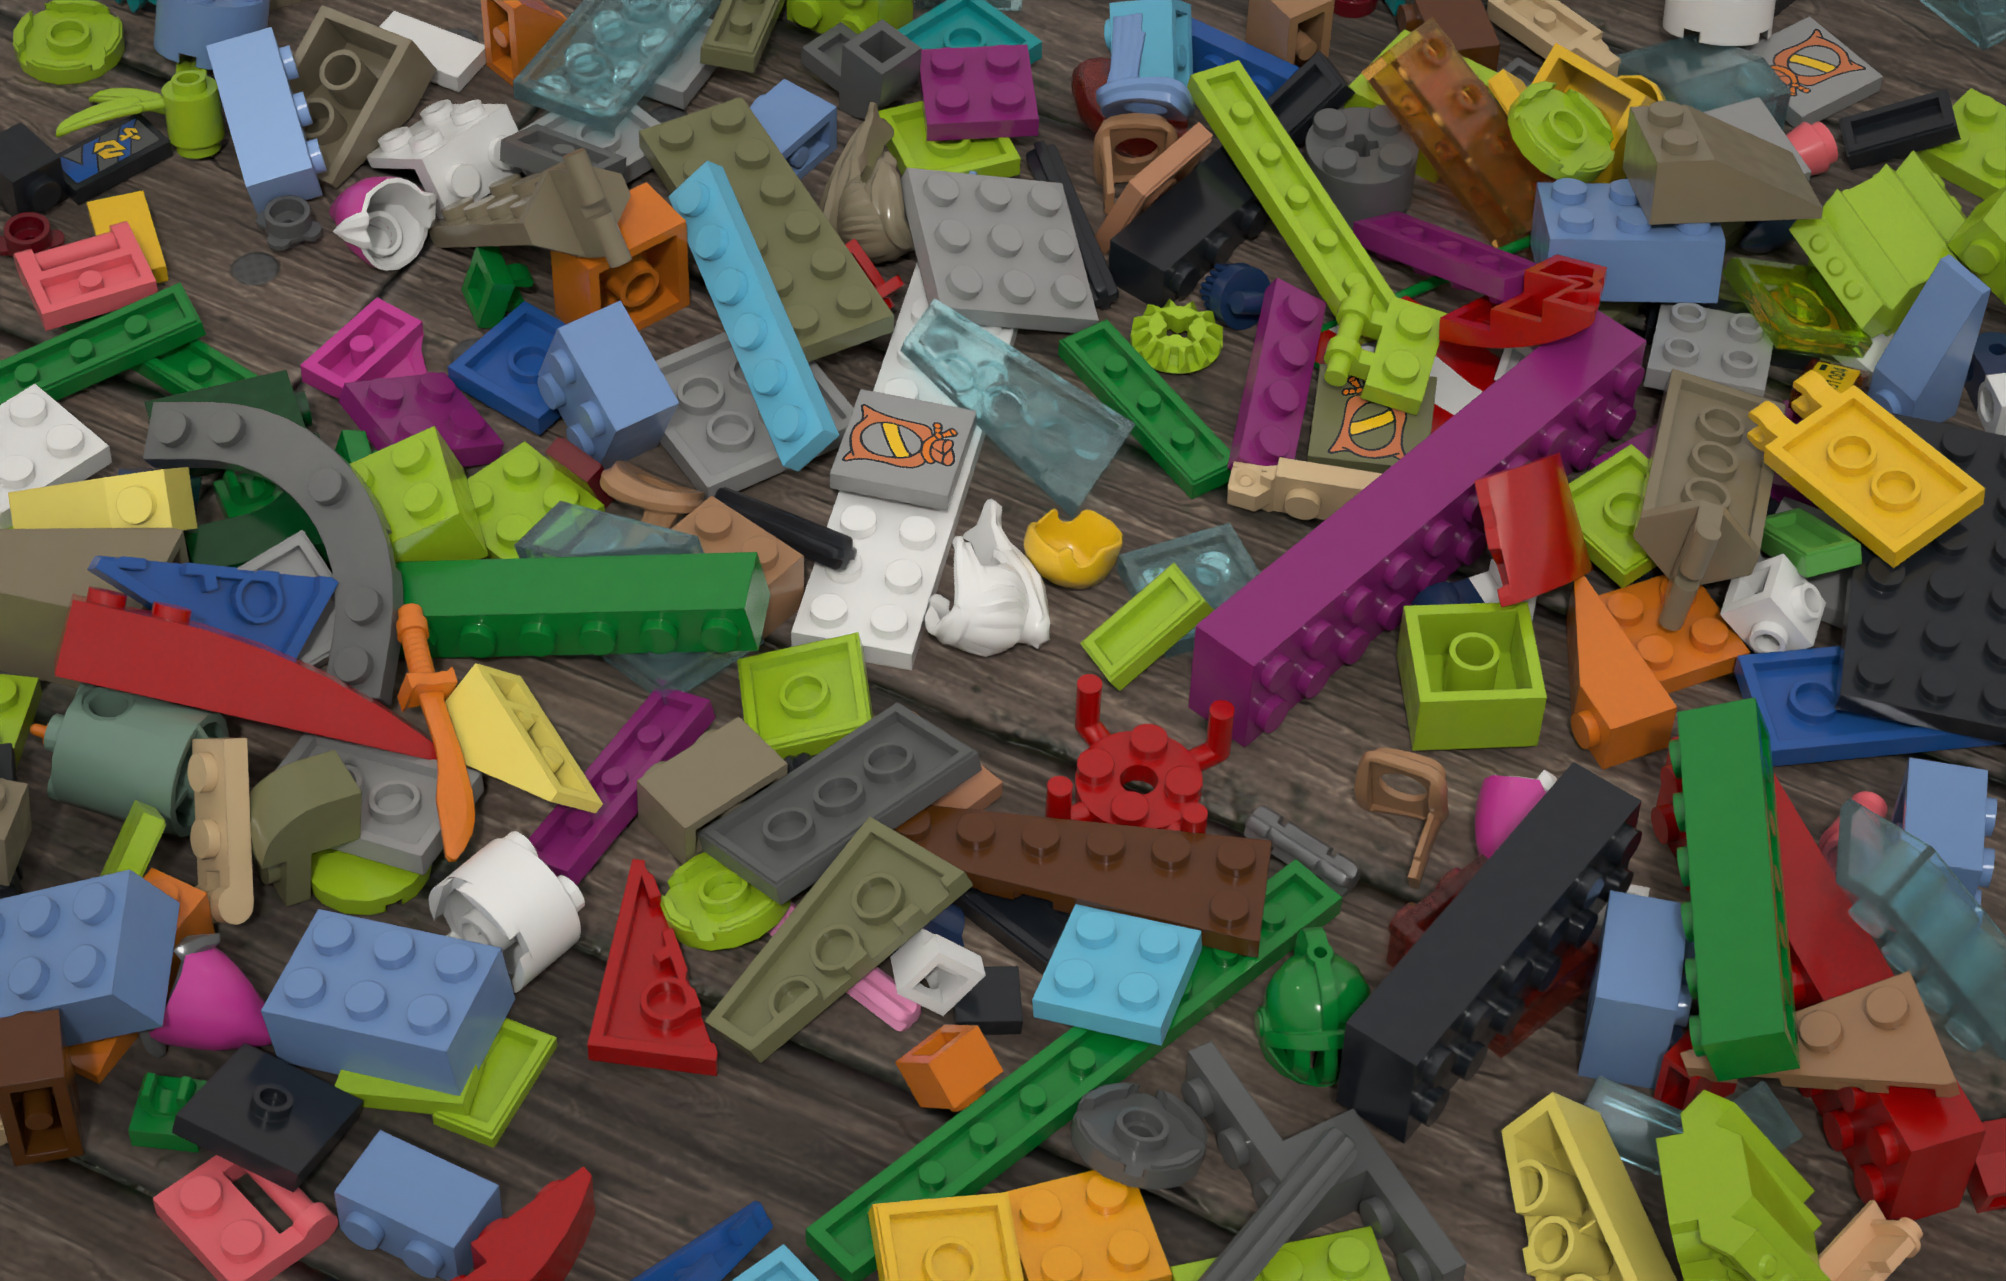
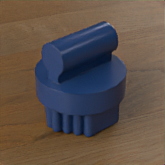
M1246 263L1215 264L1214 268L1216 270H1211V276H1206V282L1201 283L1202 288L1199 292L1203 295L1204 307L1208 311H1213L1214 318L1219 323L1230 328L1245 330L1259 322L1265 289L1270 285L1267 275L1261 269Z

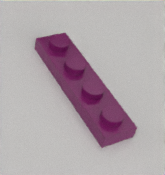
M1399 211L1353 222V233L1363 248L1376 252L1377 258L1385 261H1399L1413 267V272L1420 275L1438 276L1450 281V286L1455 289L1474 290L1489 296L1491 303L1497 305L1523 293L1525 270L1538 264Z
M1278 277L1265 289L1227 466L1229 470H1232L1234 461L1273 466L1278 465L1279 457L1295 460L1326 302Z
M660 684L654 689L584 772V775L603 803L597 813L557 804L528 838L534 846L538 858L549 867L556 877L562 875L572 880L576 886L637 814V780L643 777L645 772L654 764L660 761H668L694 745L696 740L714 721L716 717L711 700Z

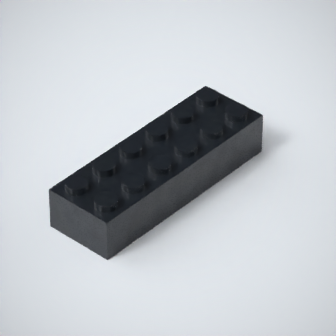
M1573 762L1346 1022L1336 1102L1349 1110L1353 1108L1360 1117L1404 1144L1421 1124L1427 1127L1433 1125L1446 1107L1450 1096L1449 1090L1460 1078L1469 1081L1477 1073L1486 1057L1487 1045L1497 1033L1505 1037L1514 1029L1524 1011L1525 1000L1534 989L1542 993L1550 986L1560 969L1561 957L1571 946L1580 949L1586 943L1597 924V914L1608 902L1610 890L1627 893L1634 877V873L1628 869L1629 861L1637 850L1642 838V832L1636 829L1642 801Z

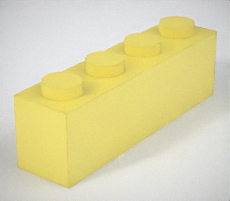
M1551 1092L1501 1130L1515 1210L1517 1214L1523 1215L1525 1219L1528 1247L1522 1250L1528 1275L1534 1276L1536 1281H1677L1600 1112Z

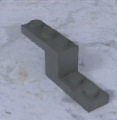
M1212 1041L1188 1051L1186 1079L1182 1083V1094L1185 1103L1194 1109L1200 1119L1204 1118L1216 1134L1219 1150L1228 1166L1233 1170L1240 1169L1253 1187V1195L1258 1208H1260L1326 1129L1335 1127L1351 1137L1356 1143L1357 1158L1291 1235L1290 1241L1360 1209L1365 1226H1371L1377 1240L1383 1238L1396 1256L1398 1268L1404 1281L1464 1280L1466 1261L1353 1108L1283 1141Z

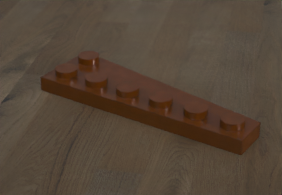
M929 805L894 829L897 833L964 871L973 884L972 888H976L983 893L1012 900L1022 894L1034 896L1053 902V910L1070 914L1075 904L1200 930L1202 932V946L1248 957L1258 958L1271 859V840Z

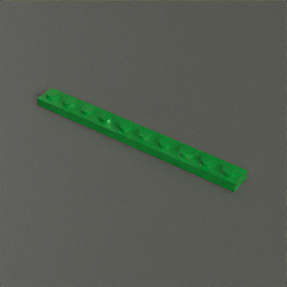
M1293 860L1268 879L1258 958L1202 946V951L1162 1046L1075 1026L807 1227L805 1229L806 1245L843 1281H863L877 1270L868 1216L872 1204L976 1194L1071 1121L1076 1114L1078 1104L1083 1095L1099 1086L1123 1081L1295 948L1299 929L1323 927L1339 915L1342 897L1298 860Z

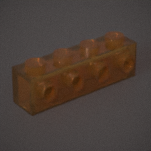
M1431 17L1386 51L1361 73L1495 248H1500L1514 242L1532 229L1537 182L1554 183L1556 179L1541 172L1524 157L1512 139L1507 121L1508 116L1489 93L1484 82L1476 76L1457 51L1450 37L1442 31Z

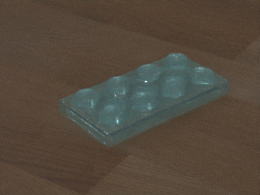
M583 0L513 80L514 98L612 134L719 7L721 0Z

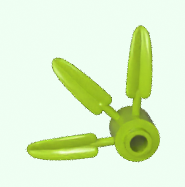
M183 54L179 57V63L176 64L175 75L162 87V95L137 88L100 90L88 98L90 103L99 104L77 112L62 121L56 129V137L60 138L71 132L104 121L152 111L165 115L170 143L176 146V151L180 156L190 159L212 156L221 149V140L225 136L221 100L216 80L207 76V69L195 67L196 57Z

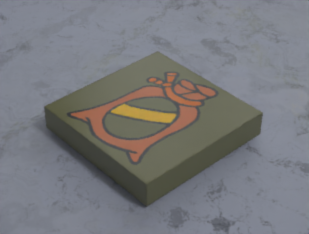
M1320 364L1307 462L1384 473L1431 434L1437 377H1429L1423 401L1416 416L1360 398L1366 380L1349 375L1345 385L1338 387L1330 385L1324 379L1327 365Z

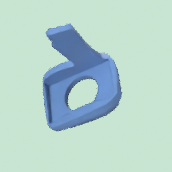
M1136 13L1113 17L1110 72L1107 83L1096 90V102L1101 107L1102 115L1108 119L1111 116L1120 114L1146 113L1157 114L1169 120L1187 121L1189 116L1194 115L1195 103L1191 93L1182 82L1169 77H1139L1146 33L1142 31L1143 14Z

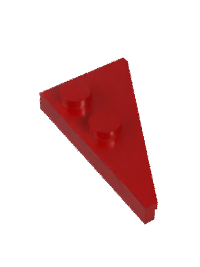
M632 859L587 1043L588 1060L717 1076L718 1052L715 1044L711 1043L703 1022L701 1005L696 991L690 986L688 969L674 930L669 928L660 907L661 894L656 880L647 871L645 860Z

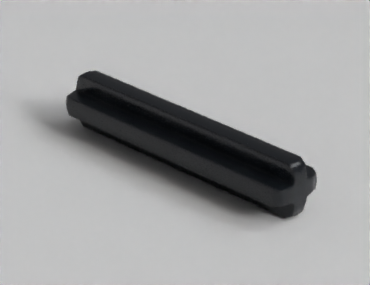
M727 487L719 488L716 492V499L801 553L807 559L837 571L845 570L849 561L855 560L857 549L853 547V539L848 535Z

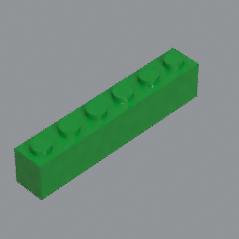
M757 552L403 561L396 563V568L402 574L404 605L410 603L420 605L423 609V616L427 619L429 629L427 641L431 658L758 651L770 599V591ZM402 644L400 646L399 659H405Z
M1755 697L1677 712L1679 739L1669 741V752L1675 777L1682 779L1683 792L1673 794V807L1678 828L1681 833L1686 832L1687 846L1677 848V862L1684 887L1690 886L1691 901L1681 903V917L1687 941L1689 943L1694 942L1695 957L1685 959V973L1689 992L1692 999H1698L1699 1015L1689 1017V1030L1695 1055L1697 1057L1707 1056L1718 1082L1800 1069L1773 760L1768 728Z

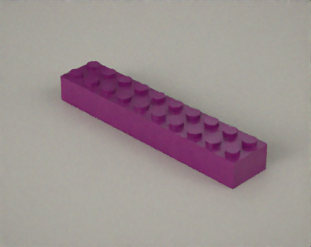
M1598 310L1595 321L1590 327L1572 336L1541 344L1196 625L1188 707L1208 721L1209 708L1214 701L1226 700L1232 703L1235 708L1232 739L1244 748L1264 731L1271 733L1276 730L1284 721L1291 708L1305 697L1310 699L1316 696L1327 683L1329 676L1345 663L1349 665L1355 663L1364 654L1369 643L1385 629L1392 631L1398 627L1402 620L1403 606H1411L1415 597L1426 587L1446 581L1448 576L1462 564L1470 565L1479 558L1485 549L1487 540L1474 483L1476 479L1484 475L1528 464L1536 458L1560 452L1566 476H1568L1575 469H1585L1595 458L1598 450L1612 438L1620 439L1628 432L1636 418V410L1633 408L1636 391L1645 374L1642 361L1646 340Z

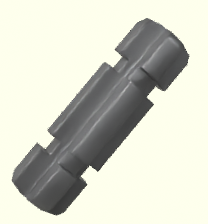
M1259 806L1248 817L1245 823V837L1271 840V846L1273 847L1271 854L1286 864H1290L1295 859L1298 860L1314 875L1322 878V881L1341 897H1345L1356 886L1360 878L1361 867L1355 861L1342 853H1337L1336 857L1333 856L1331 853L1334 848L1291 821L1287 822L1286 825L1282 824L1285 817L1267 806Z

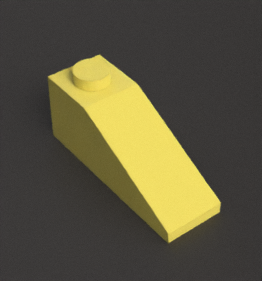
M188 467L153 470L8 492L13 529H197Z
M475 663L445 701L466 768L479 770L547 801L597 813L603 805L602 801L522 677Z

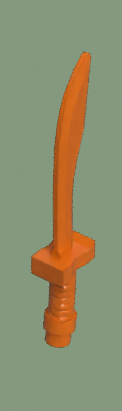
M410 603L401 606L397 611V638L403 646L409 673H406L397 698L402 713L407 708L418 706L422 708L437 757L435 800L445 858L448 862H456L464 852L473 834L475 824L473 791L463 754L445 701L455 690L458 681L453 666L447 671L435 672L427 641L429 638L427 619L423 616V609L420 605Z

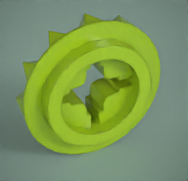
M1169 298L1163 308L1148 304L1143 316L1134 317L1130 343L1155 370L1171 374L1192 373L1208 367L1220 355L1223 346V326L1215 323L1213 311L1198 312L1194 301H1191L1186 306H1176ZM1167 329H1171L1175 333L1187 331V337L1183 338L1179 334L1167 336Z

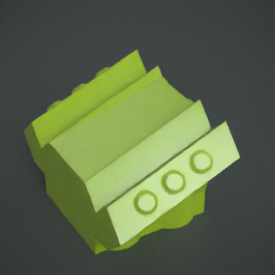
M1913 150L1896 171L1886 163L1879 173L1863 183L1842 192L1837 189L1823 206L1822 219H1797L1789 231L1808 256V265L1803 282L1811 287L1813 295L1822 303L1836 307L1849 317L1856 330L1860 328L1872 338L1881 333L1888 337L1896 333L1941 258L1950 254L1974 274L1947 246V243L1967 217L1961 211L1962 206L1954 196H1950L1945 189V183L1937 173H1933L1924 159Z
M1703 1090L1680 1113L1683 1133L1656 1138L1669 1227L1684 1281H1831L1820 1268L1814 1232L1822 1225V1222L1804 1204L1815 1190L1735 1102Z

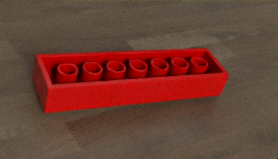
M1679 736L1672 737L1671 740L1679 739ZM1668 751L1666 764L1660 771L1661 786L1656 807H1653L1651 811V823L1659 842L1668 844L1677 860V848L1687 846L1686 832L1681 833L1676 822L1673 794L1683 792L1682 779L1675 777L1670 752ZM1774 773L1796 1012L1895 975ZM1690 886L1685 887L1686 890L1690 892ZM1958 1081L1960 1094L1951 1098L1937 1097L1935 1089L1889 1086L1888 1094L1865 1092L1853 1086L1843 1087L1839 1090L1798 1087L1802 1095L1806 1098L1811 1097L1823 1118V1127L1827 1140L1835 1151L1843 1153L1854 1173L1857 1193L1865 1205L1870 1200H1875L1886 1220L1896 1221L1902 1217H1907L1914 1221L1959 1207L1984 1139L1986 1128Z

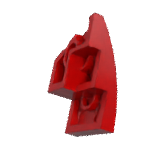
M1556 254L1525 270L1523 293L1499 305L1491 303L1489 296L1484 295L1440 317L1439 340L1485 348H1521L1546 344L1572 336L1594 323L1606 281L1607 267Z
M1560 452L1536 458L1528 464L1481 476L1474 481L1484 522L1488 549L1498 567L1503 587L1497 589L1501 607L1516 604L1579 579L1593 570Z

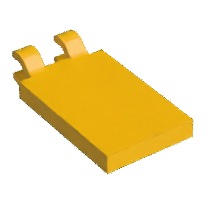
M1810 370L1793 382V387L1803 395L1794 400L1791 407L1804 420L1794 424L1774 403L1767 400L1748 412V418L1758 426L1747 433V438L1757 449L1764 451V463L1892 568L1898 566L1984 504L1986 488L1855 385L1840 394L1828 384L1823 376L1814 370Z

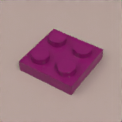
M1027 44L922 49L919 85L927 141L1038 136L1039 116Z
M428 372L422 375L376 378L367 381L344 383L338 402L360 430L366 432L368 440L377 451L435 426L462 467L490 464L500 458L504 442L445 372Z

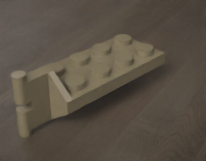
M581 148L563 156L564 161L543 172H538L522 178L520 173L513 174L492 183L489 186L491 195L474 202L472 197H468L441 209L444 218L435 222L434 226L428 229V233L435 248L529 245L580 258L606 257L609 267L615 268L632 260L618 227V222L631 194L621 173L593 167L586 149Z
M1673 368L1663 394L1633 538L1669 579L1663 609L1659 616V623L1668 630L1677 631L1684 624L1699 585L1749 576L1754 570L1760 554L1774 470L1764 463V451L1757 449L1747 438V433L1758 426L1748 418V412L1767 400L1774 403L1785 414L1786 405Z

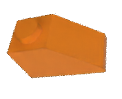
M481 0L486 66L518 92L522 93L572 65L570 41L572 29L567 18L560 11L553 10L541 0Z

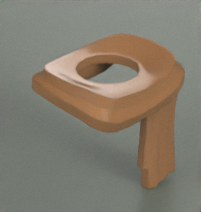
M1146 113L1120 114L1104 120L1094 138L1093 176L1098 185H1103V211L1107 215L1114 206V183H1128L1178 140L1176 130L1163 116ZM1131 138H1146L1157 144V148L1151 154L1137 158L1124 157L1114 151L1120 142Z
M618 460L612 467L603 470L600 478V486L609 496L625 505L644 510L643 517L623 555L663 554L670 535V529L673 528L679 514H690L705 499V492L669 483L625 460Z
M1378 748L1373 751H1367L1362 755L1355 775L1354 791L1358 805L1369 812L1404 816L1426 822L1407 877L1409 888L1419 889L1441 825L1449 817L1445 769L1432 758L1392 748ZM1388 773L1403 774L1420 782L1427 792L1420 795H1411L1397 791L1388 786L1381 776Z

